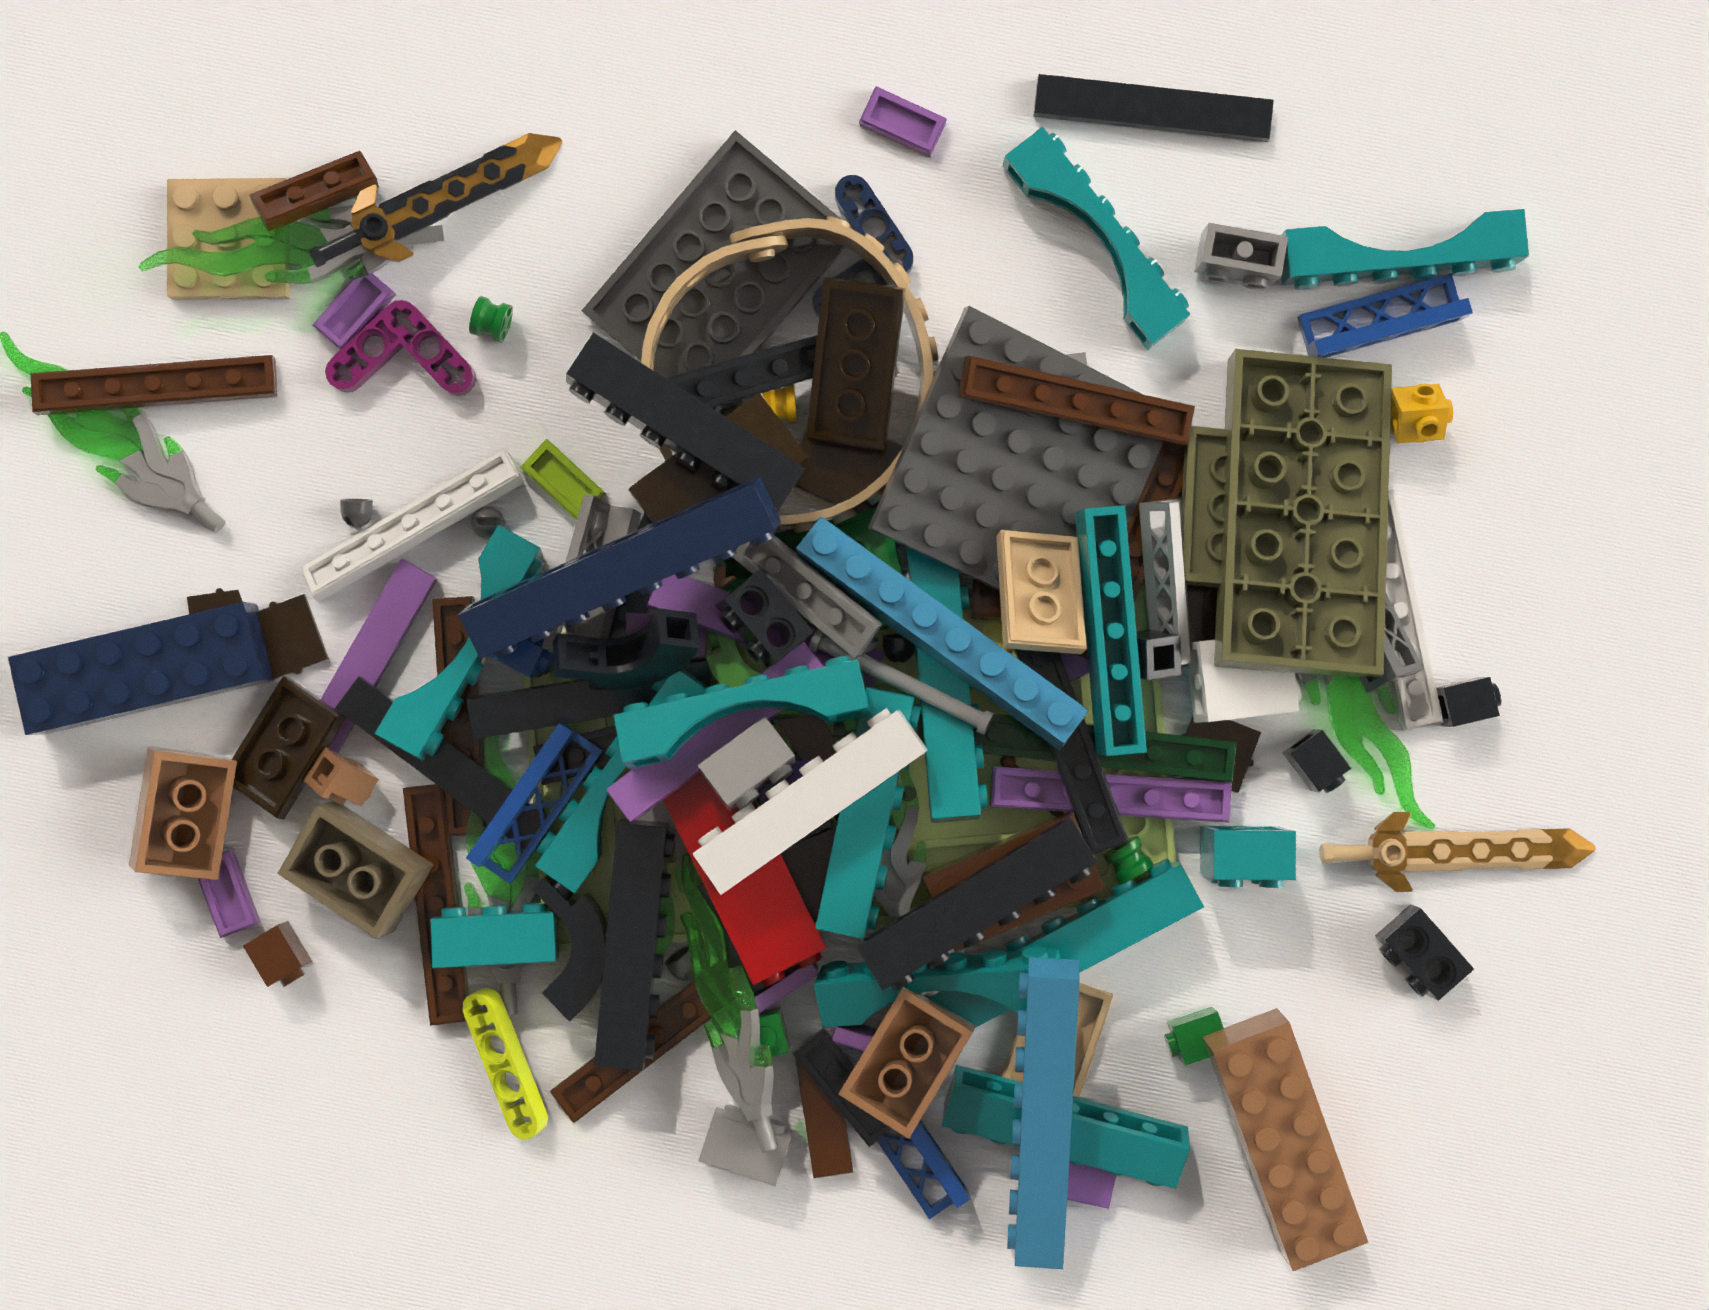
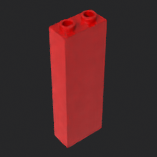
M701 773L664 799L663 802L752 984L755 985L762 981L764 987L769 986L786 976L783 970L797 963L802 969L822 959L820 952L827 949L819 930L815 929L816 924L781 853L721 895L692 854L702 847L698 840L717 826L724 832L734 825L735 822L732 816L740 811V809L736 806L729 812ZM754 801L752 804L757 809L758 805L756 801Z

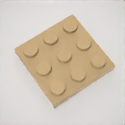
M167 179V297L172 300L290 299V223L268 232L249 195L287 179Z

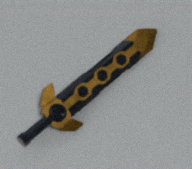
M528 133L485 153L483 157L435 180H429L380 203L378 207L376 206L377 186L372 185L360 191L351 210L353 216L351 226L353 231L307 251L317 268L360 245L364 251L370 254L374 253L375 258L401 262L412 257L414 253L399 242H394V240H401L447 218L455 211L548 169L562 144V139L555 136Z

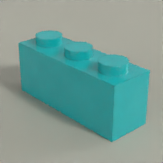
M546 903L523 904V911L507 912V905L483 906L481 914H466V907L441 909L442 916L431 918L432 968L554 962L559 958L558 916L553 910H547Z

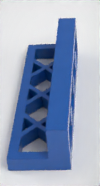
M1452 273L1301 314L1297 318L1308 356L1327 358L1458 322L1473 312L1469 298L1459 300ZM1443 285L1448 301L1447 304L1431 307L1422 302L1430 288ZM1421 291L1417 298L1409 295ZM1397 297L1413 305L1407 315L1397 318L1384 312L1390 300ZM1383 302L1379 309L1372 306V304ZM1358 308H1362L1375 315L1370 325L1355 328L1346 322L1352 311ZM1345 312L1342 319L1333 316ZM1324 318L1337 326L1333 335L1315 340L1310 322Z
M559 723L471 849L466 859L478 867L485 866L506 882L512 884L603 750L567 725ZM573 740L591 752L582 767L566 770L563 753ZM557 761H559L560 771L550 773ZM578 772L571 783L568 784L567 774ZM561 775L564 793L557 801L543 803L541 784L546 778ZM534 794H536L537 804L527 806ZM554 806L549 815L545 817L544 807ZM538 809L541 822L540 828L535 834L520 836L517 822L518 817L523 811ZM513 828L514 837L504 839L509 830ZM531 839L523 851L521 841ZM515 842L518 859L510 871L490 859L500 844Z
M922 1120L919 1121L910 1139L904 1138L902 1134L899 1137L885 1134L877 1141L929 1219L953 1203L959 1208L970 1200L969 1190ZM889 1142L898 1143L897 1152L894 1151ZM903 1144L914 1146L918 1149L924 1158L922 1170L904 1166L900 1160ZM927 1166L930 1167L932 1172L927 1171ZM911 1175L920 1176L919 1185L916 1184ZM925 1178L938 1180L947 1193L946 1196L933 1205H930L922 1193Z

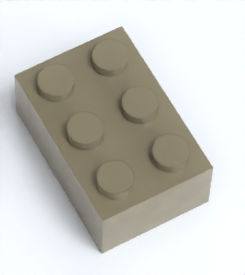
M332 801L316 805L277 874L375 939L395 932L434 864L349 808Z

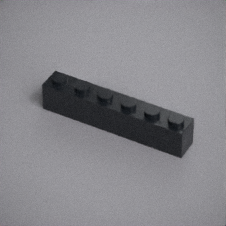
M594 332L566 373V383L571 385L569 391L574 396L589 404L593 399L606 408L604 413L616 423L625 426L629 422L642 431L640 437L652 446L660 449L662 445H665L677 453L675 459L685 467L696 471L699 467L712 475L710 481L721 490L727 491L760 476L777 513L806 469Z
M1067 816L857 942V948L881 989L884 990L891 986L894 991L898 990L915 979L914 971L924 965H927L929 969H933L951 957L948 951L962 943L967 948L982 940L986 936L983 930L998 922L1000 927L1017 919L1021 915L1019 908L1033 901L1035 905H1039L1057 894L1054 887L1066 880L1074 884L1092 873L1090 866L1098 861L1072 818Z
M623 818L617 822L594 1066L643 1070L646 1059L654 1058L656 1034H649L650 1018H658L660 994H653L654 978L661 979L664 961V954H657L658 938L665 939L668 914H661L662 898H669L671 888V874H665L664 872L666 858H673L675 847V834L668 833L669 823L636 820L634 823H630L628 819Z

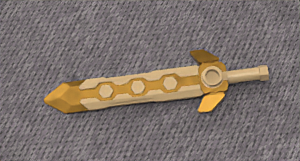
M1393 812L1374 828L1376 832L1369 837L1368 845H1332L1331 843H1324L1319 848V858L1322 864L1332 863L1333 861H1369V866L1377 872L1375 876L1395 892H1412L1413 888L1405 874H1402L1400 871L1572 868L1596 850V846L1570 828L1518 829L1517 831L1489 832L1414 831L1400 834L1399 832L1404 830L1411 813Z

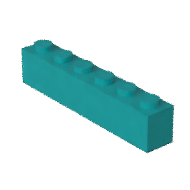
M1125 505L1082 509L1075 512L1079 547L1096 753L1104 756L1147 752Z
M866 687L865 690L871 715L859 718L856 732L857 738L871 729L867 721L886 708L891 714L900 710L912 728L917 731L921 706L914 705L916 697ZM910 763L902 769L908 771ZM901 770L839 813L815 929L864 939L867 929L875 930L880 906L872 904L875 890H883L888 866L881 865L884 849L892 850L896 826L889 825L892 809L900 811L905 787L898 785Z
M956 1065L944 1102L942 1127L950 1128L959 1134H972L984 1137L997 1144H1010L1020 1147V1145L1012 1144L1013 1119H1021L1022 1109L1014 1108L1015 1083L1023 1084V1082ZM1073 1096L1070 1163L1103 1169L1116 1176L1125 1175L1144 1180L1153 1186L1163 1185L1176 1189L1190 1151L1187 1126Z

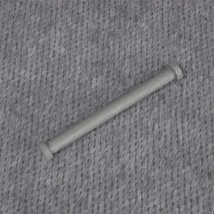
M820 629L816 630L810 641V650L816 653L821 650L835 658L846 656L850 658V661L858 659L861 671L977 727L976 732L982 735L986 733L995 713L986 710L985 713L866 654L853 658Z

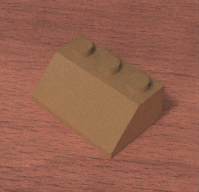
M154 747L147 748L129 866L134 872L218 880L237 765L236 760L187 751Z
M903 987L840 1090L839 1095L909 1139L973 1034L975 1025L945 1006Z

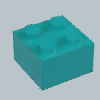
M1200 826V873L1211 878V883L1218 884L1219 887H1243V880H1251V883L1259 884V887L1282 888L1284 887V880H1296V831L1280 826Z

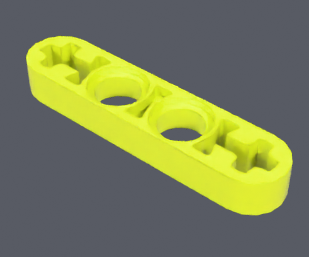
M488 987L481 988L466 997L463 1002V1014L509 1130L515 1137L529 1140L546 1127L548 1121L547 1111L501 996L494 989ZM479 1005H486L487 1010L481 1011ZM494 1023L495 1026L488 1030L486 1025ZM493 1035L503 1041L505 1046L504 1054L497 1053L493 1049L491 1044V1037ZM506 1073H511L517 1077L520 1085L519 1091H514L506 1083ZM523 1097L524 1101L517 1104L516 1101ZM523 1116L530 1117L531 1121L525 1122Z

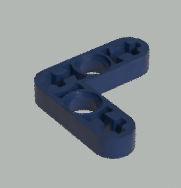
M858 175L842 177L835 187V201L850 226L856 232L865 236L866 234L863 230L864 222L871 217L880 218L884 222L886 229L881 236L874 238L883 245L891 236H894L896 240L890 241V247L896 255L902 253L905 255L902 264L906 273L909 274L913 267L911 247L869 184ZM848 186L853 190L858 188L862 190L859 193V199L864 208L869 203H872L874 206L864 210L857 219L853 216L858 214V207L852 199L843 200L846 196L845 188ZM884 249L883 253L889 258L888 252ZM864 259L859 260L834 277L851 281L857 272L866 271L873 276L874 284L888 286L882 276ZM823 285L815 291L812 297L813 310L818 318Z

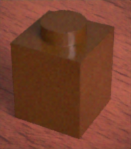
M289 921L274 926L243 945L267 987L280 981L284 988L304 976L305 974L301 968L312 962Z

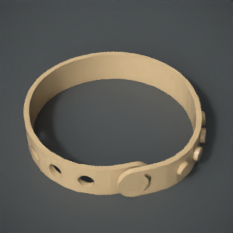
M827 217L826 220L803 218L785 220L737 231L730 235L732 245L722 247L703 256L679 275L663 294L649 321L643 341L641 363L654 371L656 348L660 334L669 316L685 293L702 279L729 264L750 259L751 262L772 259L775 253L788 248L786 239L805 237L824 239L845 246L868 262L882 276L888 286L906 288L903 312L915 341L920 367L919 400L914 421L932 383L933 361L938 360V350L935 337H928L924 322L929 320L921 298H914L908 287V284L911 283L908 274L899 263L894 265L883 253L884 246L878 240L867 233L865 236L849 228L850 224L838 218ZM662 445L659 449L665 461L673 456L672 451L665 445ZM901 451L889 468L856 496L833 507L816 512L779 515L781 522L778 526H793L794 533L810 531L821 516L826 520L833 519L835 525L857 516L854 510L855 507L866 500L873 506L881 499L886 488L885 484L890 479Z

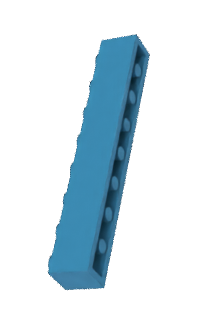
M822 516L797 546L796 551L799 556L855 602L1059 751L1089 711Z
M1029 957L1028 973H1020L1019 998H1027L1026 1010H1018L1017 1035L1025 1036V1047H1016L1015 1072H1023V1084L1015 1083L1014 1108L1022 1109L1021 1119H1013L1012 1144L1020 1145V1155L1011 1154L1010 1180H1018V1190L1010 1189L1009 1214L1017 1215L1016 1224H1008L1007 1249H1015V1266L1063 1269L1080 982L1079 960Z

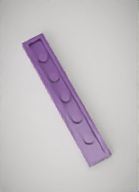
M400 559L321 700L335 708L358 676L363 677L377 687L438 578L410 562ZM346 718L329 746V749L339 753L355 725L348 718Z
M675 574L662 579L663 585L650 592L645 607L655 611L657 608L696 613L698 627L747 645L737 631L732 633L719 619L718 614L720 611L715 605L726 597L729 592L690 577L677 579ZM741 597V609L748 615H754L756 611L755 603ZM807 623L813 630V633L800 644L805 642L809 647L810 641L818 628L813 624ZM768 627L766 632L768 641L773 646L780 647L782 643L780 632L773 627ZM874 648L865 654L881 662L884 652ZM821 650L817 653L812 651L823 667L826 666V661L835 658ZM861 671L865 689L866 687H873L876 677Z
M803 642L777 664L769 667L760 675H768L769 679L785 676V671L793 667L809 666V669L812 670L823 666L806 643ZM764 708L748 710L724 717L700 730L680 748L670 761L632 769L606 790L629 822L634 823L700 773L698 765L764 716L770 721L785 709Z
M992 766L990 807L1073 812L1059 771ZM1105 774L1119 815L1230 822L1232 783Z

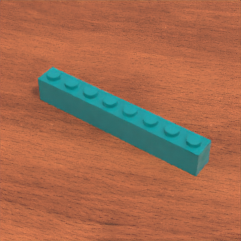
M907 548L909 580L963 619L962 610L969 609V596L967 585L960 586L959 572ZM915 646L918 680L979 710L978 704H971L970 689L973 687ZM920 700L924 745L928 749L925 752L931 823L980 819L981 809L988 808L986 784H978L977 768H984L982 744L974 743L973 728L977 727Z
M1167 858L1154 864L1147 870L1149 875L1137 882L1132 879L1113 886L1111 889L1114 894L1099 901L1098 897L1095 896L1076 906L1078 913L1065 920L1062 915L1048 920L1040 926L1042 929L1041 933L1029 939L1026 934L1012 939L1005 944L1007 949L1005 952L1024 951L1035 946H1041L1046 949H1058L1060 959L1079 960L1080 973L1204 908V905L1181 863L1178 860L1170 863ZM959 991L917 993L945 1006L975 1025V1028L1010 1010L1005 1005L985 997Z

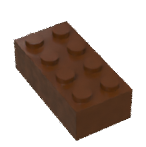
M1070 812L1063 813L924 872L923 878L931 897H934L1067 816L1072 818L1080 831L1074 814ZM1095 864L1090 866L1092 873L1074 884L1066 880L1054 887L1057 894L1039 905H1035L1031 901L1019 908L1021 915L1014 921L1002 927L996 922L984 929L983 931L986 936L979 942L1105 890ZM961 943L953 949L956 953L965 949V947Z

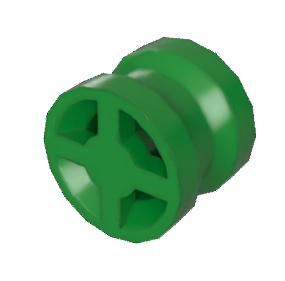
M480 296L472 310L469 323L470 334L476 336L482 334L490 335L493 341L502 343L511 325L513 306L506 303L496 305L489 298Z
M1138 836L1130 838L1127 843L1113 847L1103 855L1106 862L1113 864L1116 869L1115 877L1119 884L1134 879L1154 865L1151 858L1143 854L1141 850L1142 842Z

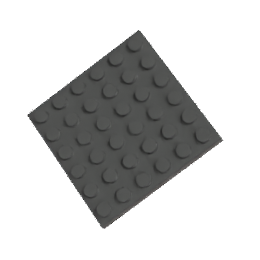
M967 306L963 309L868 529L1000 591L996 540L1000 530L1077 537L1076 511L1125 505L1126 522L1128 523L1163 442L958 397L964 359L969 355L1142 394L971 306Z

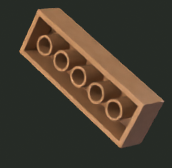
M1275 1008L1202 1037L1279 1250L1291 1270H1299L1369 1243L1291 1024L1278 1008Z

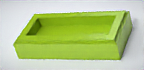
M547 438L520 466L525 473L576 520L584 494L594 495L599 499L606 494Z

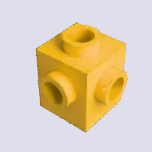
M1418 384L1416 386L1391 389L1390 428L1397 444L1445 440L1447 423H1451L1453 420V405L1450 399L1445 398L1440 384Z

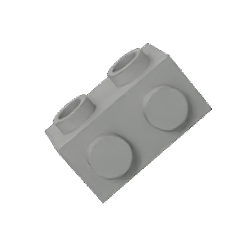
M1208 223L1200 236L1194 272L1204 274V279L1213 282H1227L1228 278L1243 281V286L1247 288L1266 289L1267 285L1272 286L1282 275L1288 237Z
M764 716L701 762L698 768L730 812L736 806L741 810L760 797L757 791L770 781L775 786L792 774L793 769L791 766L796 761L793 752Z
M725 1105L724 1109L716 1107L698 1161L776 1186L792 1132L785 1130L786 1125L783 1122L769 1118L777 1148L762 1153L753 1121L747 1122L741 1108L732 1105Z

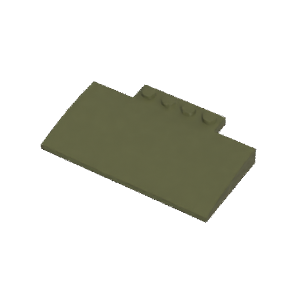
M1235 349L1228 358L1225 429L1191 426L1188 446L1184 447L1181 508L1185 585L1217 588L1215 667L1343 676L1381 677L1384 675L1392 364Z

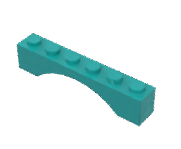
M1042 126L1005 155L1002 167L1026 197L1046 201L1068 211L1082 221L1100 239L1111 256L1120 279L1123 296V320L1143 346L1149 350L1185 322L1191 315L1187 310L1189 307L1188 301L1178 289L1174 288L1171 290L1162 277L1165 274L1158 262L1152 257L1147 259L1138 248L1140 242L1135 233L1128 226L1122 228L1113 215L1116 212L1109 200L1103 195L1098 197L1089 186L1091 180L1087 172L1079 164L1073 165L1066 157L1065 153L1067 150L1061 139L1055 133L1049 135Z
M1525 209L1484 212L1465 230L1454 237L1430 247L1409 251L1381 250L1363 246L1340 236L1327 226L1286 229L1281 234V236L1288 237L1281 275L1282 285L1294 284V289L1296 290L1315 288L1319 286L1318 282L1333 281L1334 286H1348L1358 283V278L1373 277L1374 283L1395 281L1398 279L1397 275L1412 274L1413 279L1416 280L1428 279L1437 276L1438 271L1452 270V276H1464L1476 273V268L1491 267V272L1500 273L1515 270L1518 263L1529 257Z
M498 525L478 558L481 574L480 600L540 574L545 565V562L541 560L543 557L541 548ZM469 637L452 663L436 678L413 692L395 698L375 732L379 738L421 761L424 760L427 754L430 756L435 754L444 737L440 733L447 719L453 721L457 717L464 704V700L460 698L468 684L471 686L476 684L485 665L481 664L482 659L477 654Z
M846 656L837 657L826 661V666L810 670L809 666H797L786 670L785 676L769 679L768 675H758L744 681L745 685L729 688L727 684H719L704 689L705 694L689 697L686 693H680L664 698L663 704L648 706V703H635L624 707L623 713L613 715L622 763L632 770L670 761L680 748L700 730L724 717L748 710L764 708L788 709L812 715L829 724L870 716L871 712L858 659L850 661V658Z
M681 669L672 676L653 684L651 688L658 693L648 706L663 704L664 698L674 694L686 693L689 697L705 694L704 689L709 686L685 669ZM618 737L614 739L605 752L611 759L604 769L600 770L595 766L583 783L582 787L588 791L580 803L572 799L559 817L565 824L555 836L549 831L536 850L541 855V858L535 866L573 893H576L602 855L601 832L603 815L610 795L606 789L617 781L619 775L626 768L622 763Z
M1035 946L1016 952H1005L1001 949H993L983 954L974 955L953 952L949 953L951 957L933 969H929L927 965H924L914 971L915 979L905 985L904 988L915 993L959 991L979 995L1003 1004L1018 1013V1010H1026L1027 998H1019L1020 973H1028L1029 957L1060 959L1059 950ZM841 960L822 965L813 984L822 1027L862 1025L873 1013L895 1001L902 989L894 991L889 986L882 990L866 962L847 964L846 961Z

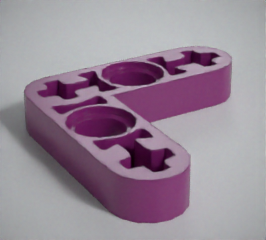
M403 300L394 301L389 304L330 359L325 369L326 379L330 385L342 392H354L404 347L432 378L451 395L461 396L469 393L475 386L476 374L472 366L414 305ZM401 311L406 315L411 311L408 319L419 332L413 336L402 325L395 328V325L398 323L395 315ZM372 336L381 337L385 345L383 352L377 357H369L364 352V344ZM427 338H436L440 343V352L434 358H423L419 350L420 344ZM354 352L369 364L365 369L359 363L355 365L350 371L353 376L351 381L337 380L341 375L338 371L341 365L349 368L357 362L351 356ZM452 353L453 357L447 359L449 354ZM447 361L457 371L465 369L466 371L462 374L465 382L462 385L454 382L449 386L448 383L452 378L440 365ZM440 366L437 372H435L434 368Z

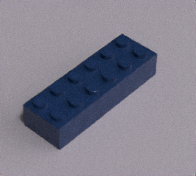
M239 602L9 656V666L25 735H45L275 681L272 679L259 622L258 605Z

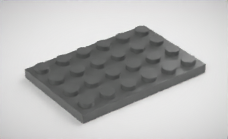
M735 130L581 311L641 362L643 341L647 327L663 294L679 275L703 256L722 247L732 245L731 234L746 228L785 220L841 218ZM819 238L786 239L788 248L775 253L772 259L760 262H751L750 259L729 264L710 273L687 291L674 307L660 334L655 352L654 371L667 378L757 352L846 247Z

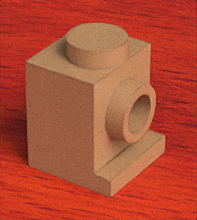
M324 747L303 781L322 798L328 799L329 797L344 805L346 800L362 806L371 796L373 788L379 779L361 763Z

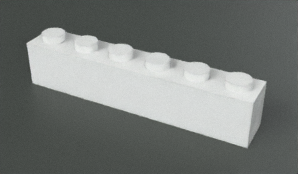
M887 708L867 721L871 729L857 738L853 732L833 745L837 752L824 762L820 756H817L799 769L803 777L791 785L788 784L786 779L781 781L765 793L769 800L756 809L750 803L732 816L735 824L722 832L717 826L698 840L702 847L692 854L720 895L928 751L900 710L891 714Z

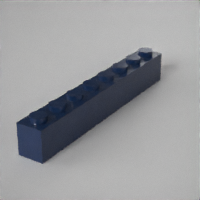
M758 476L468 605L458 614V617L480 659L493 653L496 659L518 649L516 643L530 638L531 642L535 643L554 633L552 627L566 622L568 627H572L585 621L590 617L588 612L601 606L604 611L616 608L626 602L625 596L638 590L640 595L648 594L663 585L661 580L675 574L677 579L687 577L700 569L698 564L710 558L713 559L714 563L724 561L737 553L735 548L750 541L751 546L754 547L765 543L775 536L773 531L777 529L781 519L761 477Z

